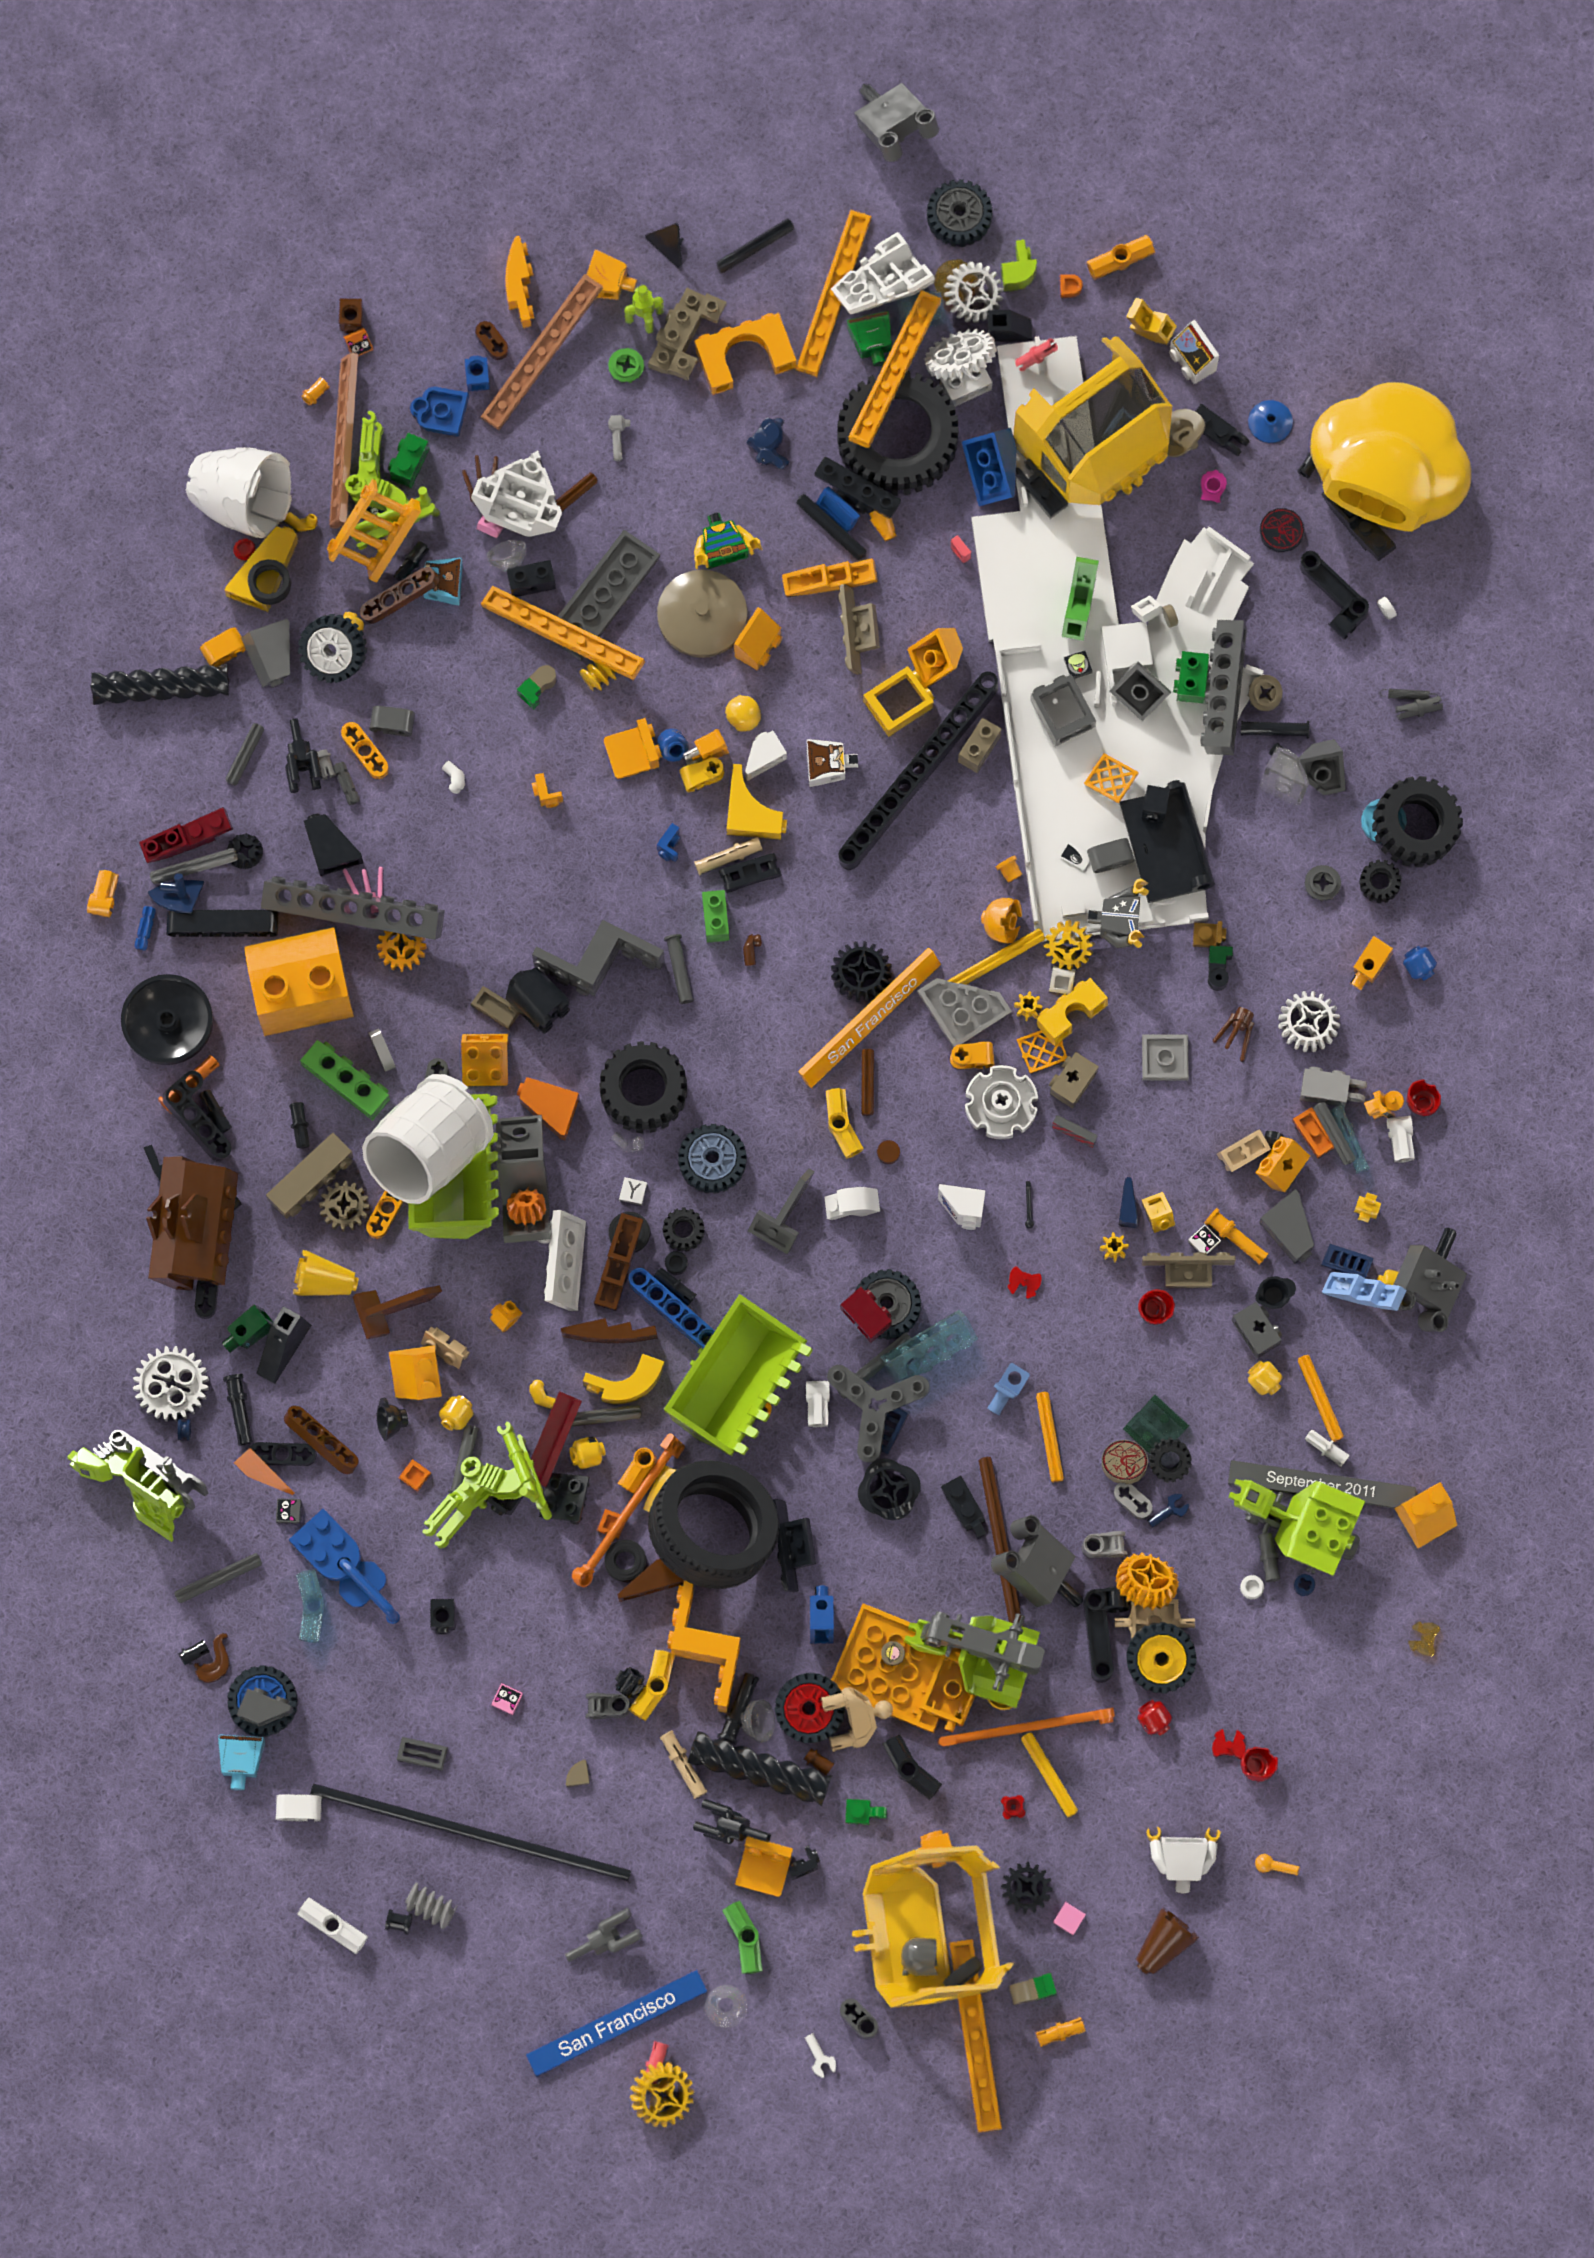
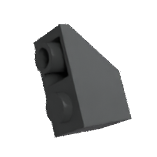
M255 1687L254 1691L247 1689L237 1716L242 1720L261 1727L290 1715L293 1708L289 1705L290 1701L279 1696L276 1699L267 1696L268 1692Z

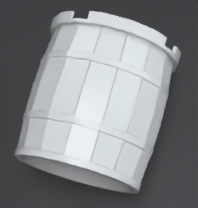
M442 1074L428 1076L418 1084L416 1091L405 1097L404 1100L395 1106L379 1122L371 1134L366 1137L362 1146L364 1162L376 1182L393 1197L406 1203L420 1204L428 1200L435 1192L447 1185L448 1182L459 1174L471 1162L473 1157L484 1150L491 1141L494 1133L492 1119L480 1098L474 1100L466 1092L468 1087L461 1081Z

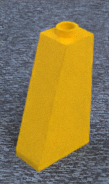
M276 526L225 588L226 597L268 612L271 605L258 602L250 593L247 581L249 571L256 563L266 559L277 560L287 568L299 541L297 533L289 527L283 526L281 528ZM264 571L257 577V588L264 594L276 593L282 581V576L276 571Z

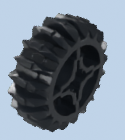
M855 941L853 949L847 944L845 945L846 952L843 950L838 951L839 957L833 958V962L836 965L831 966V971L835 972L831 975V980H837L834 983L835 988L842 987L839 991L840 995L848 992V1000H851L853 995H855L856 1002H860V996H864L865 1002H869L870 994L875 999L878 996L876 991L881 993L884 990L883 986L887 987L890 984V981L887 979L892 978V973L888 971L892 969V964L886 963L889 957L888 955L882 956V948L875 951L876 944H872L870 948H867L866 941H863L862 947H859L858 942ZM860 956L857 963L844 966L851 958ZM867 957L873 959L878 964L880 970L868 965L866 962ZM863 962V968L865 969V971L860 981V975H858V971L860 970L861 964ZM843 973L856 980V987L846 981ZM878 977L874 984L863 987L866 980Z

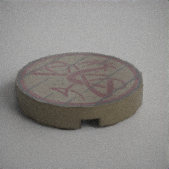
M1118 1440L1111 1443L1104 1450L1101 1459L1102 1470L1106 1477L1116 1483L1132 1484L1139 1481L1145 1475L1148 1466L1145 1450L1136 1442L1129 1440Z

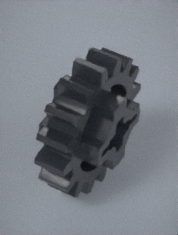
M1027 1862L1026 1866L1022 1868L1021 1864L1017 1863L1016 1871L1010 1867L1008 1871L1011 1875L1003 1876L1007 1884L1001 1885V1889L1006 1890L1002 1894V1898H1009L1007 1906L1014 1904V1912L1022 1908L1025 1915L1028 1909L1036 1913V1906L1043 1909L1045 1906L1042 1901L1050 1900L1046 1893L1052 1892V1888L1047 1887V1884L1051 1882V1878H1044L1047 1871L1039 1872L1038 1864L1034 1868H1030V1862ZM1021 1873H1031L1033 1876L1023 1877ZM1012 1881L1017 1885V1890L1014 1894L1011 1893ZM1040 1882L1042 1884L1041 1896L1036 1891V1886ZM1023 1883L1025 1885L1029 1883L1032 1885L1030 1889L1032 1894L1028 1891L1024 1893L1021 1891ZM1021 1899H1030L1033 1903L1025 1904L1019 1901Z

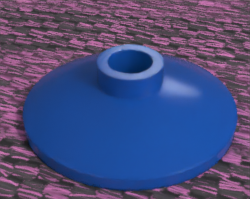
M1266 400L1258 403L1251 410L1248 425L1251 433L1258 440L1266 443H1276L1289 435L1293 426V418L1290 410L1284 404L1274 400ZM1273 416L1275 421L1269 422L1267 417Z

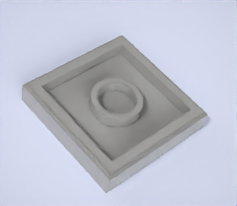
M1142 1034V1080L1188 1081V1035Z

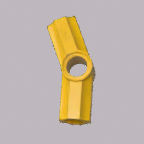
M835 1088L827 1090L826 1101L829 1131L836 1139L845 1158H852L862 1152L864 1148L849 1123L846 1089ZM835 1120H842L845 1126L840 1129L835 1128L833 1122Z
M655 1650L647 1684L629 1708L635 1716L645 1722L668 1692L675 1658L673 1653ZM656 1681L664 1684V1688L660 1692H654L651 1689V1685Z

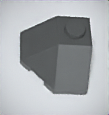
M1335 739L1312 744L1298 758L1299 775L1303 782L1311 785L1323 795L1346 791L1343 750Z

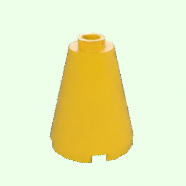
M302 1250L301 1253L305 1257L299 1258L294 1283H297L298 1290L293 1289V1295H351L352 1291H356L359 1278L355 1277V1272L312 1252Z

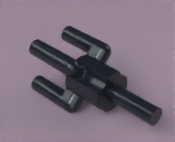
M291 719L289 722L293 742L287 746L289 753L286 756L287 764L285 765L290 793H297L299 791L297 784L300 782L299 772L309 770L312 790L321 789L320 780L322 779L318 752L311 750L309 741L302 739L298 719Z
M707 1799L703 1800L702 1808L710 1810L714 1815L720 1816L717 1827L698 1821L693 1825V1830L703 1833V1836L727 1844H732L734 1840L743 1842L747 1836L767 1843L771 1839L770 1833L751 1828L750 1820L743 1818L741 1813L733 1811L729 1806Z

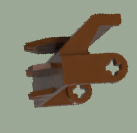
M183 1156L163 1157L159 1195L147 1209L153 1212V1218L146 1217L153 1238L149 1279L173 1289L187 1291L193 1290L194 1280L208 1281L215 1285H225L239 1173L226 1167L197 1163Z

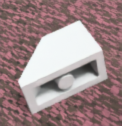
M774 731L769 733L763 732L753 741L745 770L747 781L787 759V752Z

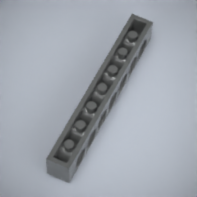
M272 876V879L264 881L261 901L262 909L434 940L442 935L445 910L438 909V905L435 904L420 906L416 905V901L413 900L397 902L391 896L375 898L372 897V893L359 892L358 895L351 893V890L346 888H337V891L331 890L328 885L316 884L315 887L308 886L306 881L294 880V883L286 882V878ZM285 890L290 891L292 895L290 901L284 897ZM307 893L313 897L312 905L306 901ZM329 897L335 901L334 909L330 908L327 904ZM350 901H352V902H354V903L356 904V906H357V911H356V912H352V911L350 910V908H349V903H350ZM372 905L378 908V916H374L371 913ZM394 909L400 912V920H396L393 917ZM415 913L422 916V924H418L415 921Z

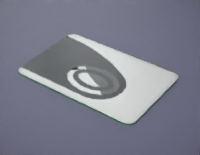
M1068 843L1061 855V859L1082 870H1085L1090 861L1086 851L1071 843Z

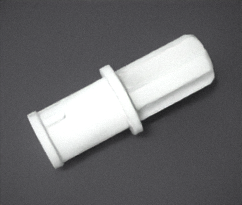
M1311 1430L1305 1437L1306 1441L1322 1452V1456L1325 1455L1340 1467L1349 1457V1454L1333 1444V1440L1329 1442L1314 1430Z

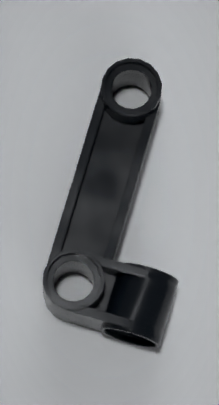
M1306 551L1301 556L1300 570L1342 609L1328 625L1345 640L1348 637L1347 634L1349 632L1352 634L1357 626L1367 617L1369 603L1327 565L1318 553ZM1313 560L1316 565L1314 567H1307L1304 562ZM1354 606H1361L1364 612L1356 613L1352 608Z
M1117 1586L1090 1590L1083 1600L1091 1676L1098 1683L1107 1682L1114 1671L1107 1612L1117 1613V1610L1119 1612L1129 1610L1126 1596L1120 1595V1590L1116 1588ZM1092 1596L1097 1597L1100 1600V1605L1097 1607L1091 1606L1088 1598ZM1100 1665L1105 1666L1108 1669V1675L1100 1676L1096 1671V1667Z

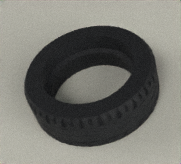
M714 1460L689 1463L671 1474L653 1500L648 1516L650 1540L661 1561L683 1580L709 1589L732 1588L753 1578L773 1552L778 1541L780 1524L772 1497L753 1475L735 1465ZM697 1494L715 1496L728 1502L741 1514L746 1522L750 1536L747 1548L738 1554L720 1555L699 1547L687 1536L680 1524L677 1511L680 1502L687 1496Z

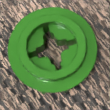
M619 349L609 359V372L614 379L619 380L621 383H631L633 380L639 379L644 371L643 358L633 349ZM629 358L630 366L633 368H628L624 373L623 367L620 365L625 364Z

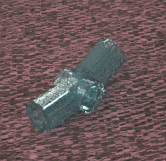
M307 1570L296 1574L303 1602L299 1640L319 1643L325 1604L316 1570ZM318 1601L320 1608L317 1611H310L308 1609L310 1602Z

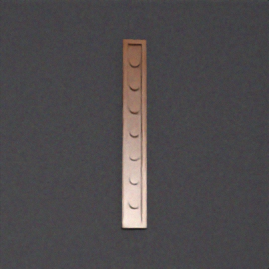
M586 274L582 276L481 415V419L497 430L502 428L603 289L602 285Z
M352 352L342 358L340 364L330 528H339L347 520L349 493L346 490L345 483L350 477L358 354Z

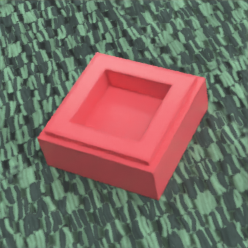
M958 535L952 538L951 549L962 563H966L971 559V551Z

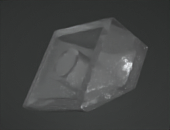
M1277 746L1266 766L1259 790L1300 808L1309 785L1308 778L1298 756L1288 749H1282Z

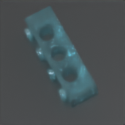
M957 1310L881 1356V1359L892 1380L898 1383L912 1376L929 1372L936 1364L950 1359L953 1354L961 1349L970 1347L978 1338L968 1318L960 1310ZM950 1335H953V1338L950 1341H947V1338ZM934 1346L933 1350L927 1353L928 1349ZM914 1358L913 1362L907 1365L908 1361Z

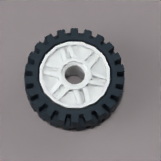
M335 614L323 615L312 621L302 632L298 645H300L298 654L302 655L300 661L305 663L304 668L306 671L308 669L311 671V676H318L317 680H326V683H332L333 681L338 683L350 678L362 667L366 659L367 648L365 645L367 641L362 638L364 635L363 631L357 629L359 626L356 623H351L352 619H344V616L340 614L337 616ZM329 644L335 646L336 653L329 649Z

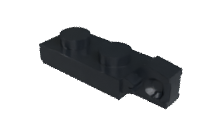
M960 1475L942 1485L941 1489L962 1527H965L966 1531L972 1529L977 1539L986 1536V1531L982 1526V1523L985 1522L984 1515L962 1476Z

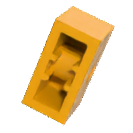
M1280 1137L1273 1144L1272 1150L1267 1157L1261 1161L1260 1167L1255 1173L1270 1188L1285 1193L1310 1158V1155L1295 1140Z

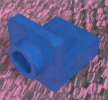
M671 823L657 843V851H659L658 855L664 860L670 861L671 859L676 862L678 853L672 850L670 846L674 848L681 836H679L680 828Z

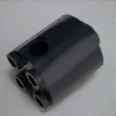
M538 967L519 971L509 982L505 999L538 1032L541 1031L543 1034H546L553 1027V1022L558 1017L562 1019L570 1011L568 1007L570 999Z

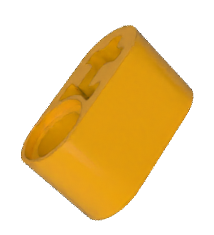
M233 627L205 642L200 647V651L209 665L219 667L236 657V654L240 651L245 652L246 648L241 639V634L236 627Z

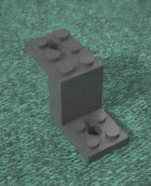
M604 920L599 925L577 967L537 946L532 953L535 967H538L546 976L551 974L557 977L556 981L564 986L571 984L577 987L576 991L584 996L589 994L592 996L596 995L619 950H622V954L627 958L634 959L636 957L642 960V964L649 969L654 970L656 967L661 970L665 962L664 950Z
M542 1115L500 1118L496 1123V1133H498L496 1149L498 1152L497 1169L503 1205L504 1243L550 1239L549 1189L543 1149ZM527 1188L530 1191L537 1189L539 1194H543L546 1204V1214L543 1215L542 1220H536L535 1225L527 1223L526 1226L523 1223L516 1224L514 1220H510L507 1200L510 1199L511 1193H518V1189L521 1191H525Z

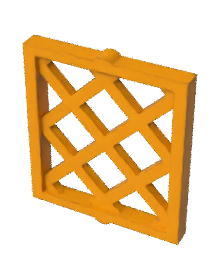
M1104 753L1096 766L1093 767L1084 785L1119 804L1139 772ZM1106 760L1107 767L1099 769L1101 763ZM1109 761L1117 765L1110 766ZM1119 768L1120 774L1112 776L1111 769ZM1122 768L1126 769L1129 772L1123 773ZM1108 770L1109 777L1101 779L1100 772ZM1097 773L1099 780L1090 782L1093 775ZM1132 775L1133 777L1129 783H1125L1124 777ZM1121 778L1123 784L1115 786L1113 780ZM1111 781L1112 787L1104 789L1102 782ZM1100 783V788H1101V789H1099L1098 787L1094 786V784ZM1124 788L1121 795L1117 796L1116 789ZM1113 790L1114 796L1108 794L1107 792Z
M1041 1030L1016 1039L1030 1074L1064 1062L1068 1056L1064 1049L1063 1041L1057 1044L1051 1052L1045 1049L1047 1042L1050 1041L1047 1037L1039 1035L1043 1033ZM1034 1037L1032 1043L1025 1041V1039ZM1037 1037L1045 1040L1042 1047L1034 1044ZM1022 1043L1030 1046L1027 1053L1024 1052L1021 1046ZM1058 1046L1061 1047L1064 1053L1063 1057L1055 1054ZM1033 1047L1040 1050L1038 1057L1030 1055ZM1043 1052L1051 1055L1048 1062L1040 1059ZM1053 1056L1060 1059V1060L1051 1062L1052 1059H1053ZM1028 1057L1036 1060L1033 1068L1028 1063ZM1038 1062L1045 1064L1041 1067L1036 1068Z

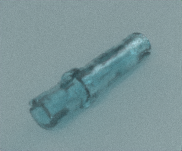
M1344 1105L1331 1109L1332 1116L1356 1158L1352 1162L1356 1174L1367 1171L1370 1167L1354 1133V1124L1350 1123Z

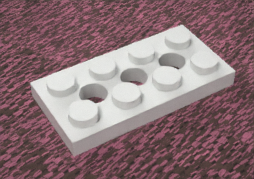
M553 1210L549 1260L546 1268L547 1281L544 1290L545 1301L568 1311H578L586 1221L562 1210Z

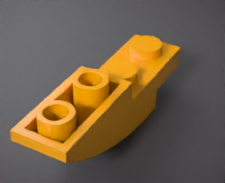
M516 236L510 248L506 265V293L509 310L518 308L522 328L531 327V319H534L532 305L527 306L526 299L529 298L527 285L530 284V276H533L531 263L526 264L525 256H529L526 243H521L520 236Z

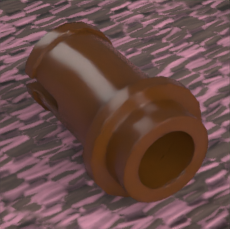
M811 1748L803 1760L807 1762L806 1765H812L827 1776L835 1763L817 1752L818 1749L813 1750Z

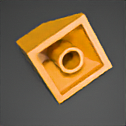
M937 628L907 649L914 668L922 680L920 683L924 689L930 687L957 668L963 647L955 628Z

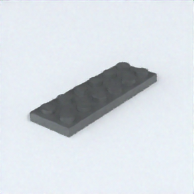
M623 530L557 617L600 637L660 559V554L626 530ZM555 643L578 660H583L584 656Z

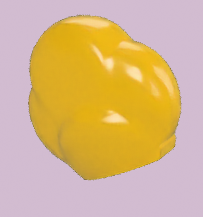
M1396 382L1376 385L1358 398L1343 400L1330 406L1319 417L1312 429L1310 452L1313 463L1323 482L1322 486L1325 495L1339 506L1366 520L1389 528L1413 532L1422 524L1451 514L1460 506L1468 494L1471 485V464L1467 453L1458 441L1455 420L1449 409L1436 396L1419 387Z

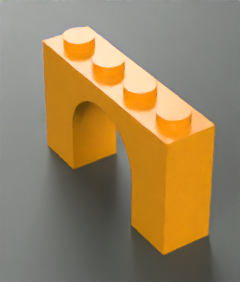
M769 313L755 321L747 320L734 328L725 327L718 333L712 335L704 334L695 340V349L712 395L733 389V379L725 357L733 345L742 341L756 342L767 351L775 375L797 367L796 358L779 313L774 315Z

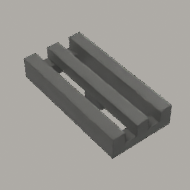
M402 1737L396 1760L443 1771L448 1747ZM405 1744L442 1751L441 1755L405 1748ZM403 1752L439 1760V1764L405 1757Z

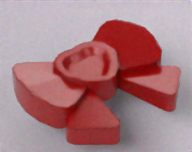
M1015 1266L1010 1272V1284L1007 1287L1011 1294H1014L1020 1284L1027 1286L1026 1299L1036 1296L1035 1291L1039 1289L1042 1277L1039 1273L1031 1275L1022 1272L1019 1267Z
M1221 1729L1214 1734L1216 1739L1212 1745L1213 1756L1219 1757L1223 1754L1234 1755L1241 1760L1246 1750L1243 1741L1245 1736L1237 1730L1233 1742H1226L1224 1730Z

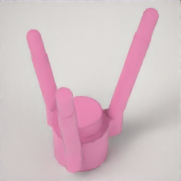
M383 867L378 868L377 896L375 892H371L367 872L363 869L362 875L366 892L372 893V897L381 898L383 896ZM343 869L353 894L359 895L347 869ZM371 906V913L379 912L376 906Z

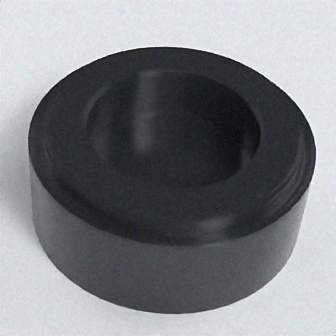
M673 1251L666 1256L665 1268L669 1273L680 1275L687 1269L688 1260L682 1252Z

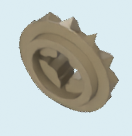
M1261 675L1254 678L1253 682L1248 686L1249 693L1247 696L1250 698V704L1257 708V710L1270 711L1276 708L1282 699L1281 684L1273 676ZM1261 687L1263 689L1270 688L1269 691L1266 693L1268 696L1267 698H1259L1260 694L1262 693Z

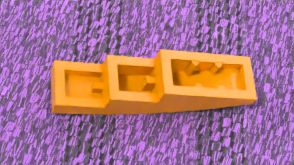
M872 558L855 563L846 561L831 566L822 564L782 574L786 597L840 590L841 584H846L853 588L878 582L875 561Z

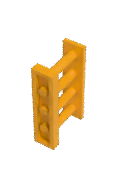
M372 479L369 485L363 487L360 494L361 498L336 538L330 540L327 551L329 553V560L332 562L335 561L338 554H341L366 566L369 579L377 583L420 515L421 507L420 501L411 498L408 504L402 505L377 493V482ZM373 500L400 513V517L397 522L394 521L392 523L366 511V509ZM362 518L389 531V535L385 540H379L355 527ZM351 536L377 548L378 552L375 557L368 558L344 545Z

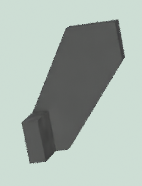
M809 1168L800 1177L776 1219L759 1210L748 1232L788 1254L799 1232L785 1225V1222L806 1190L815 1171Z

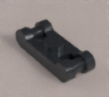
M775 853L719 870L720 877L725 882V892L730 893L749 885L782 876L780 868H777L775 863L777 861ZM767 865L768 870L762 872L761 866ZM738 873L740 879L734 881L732 875Z

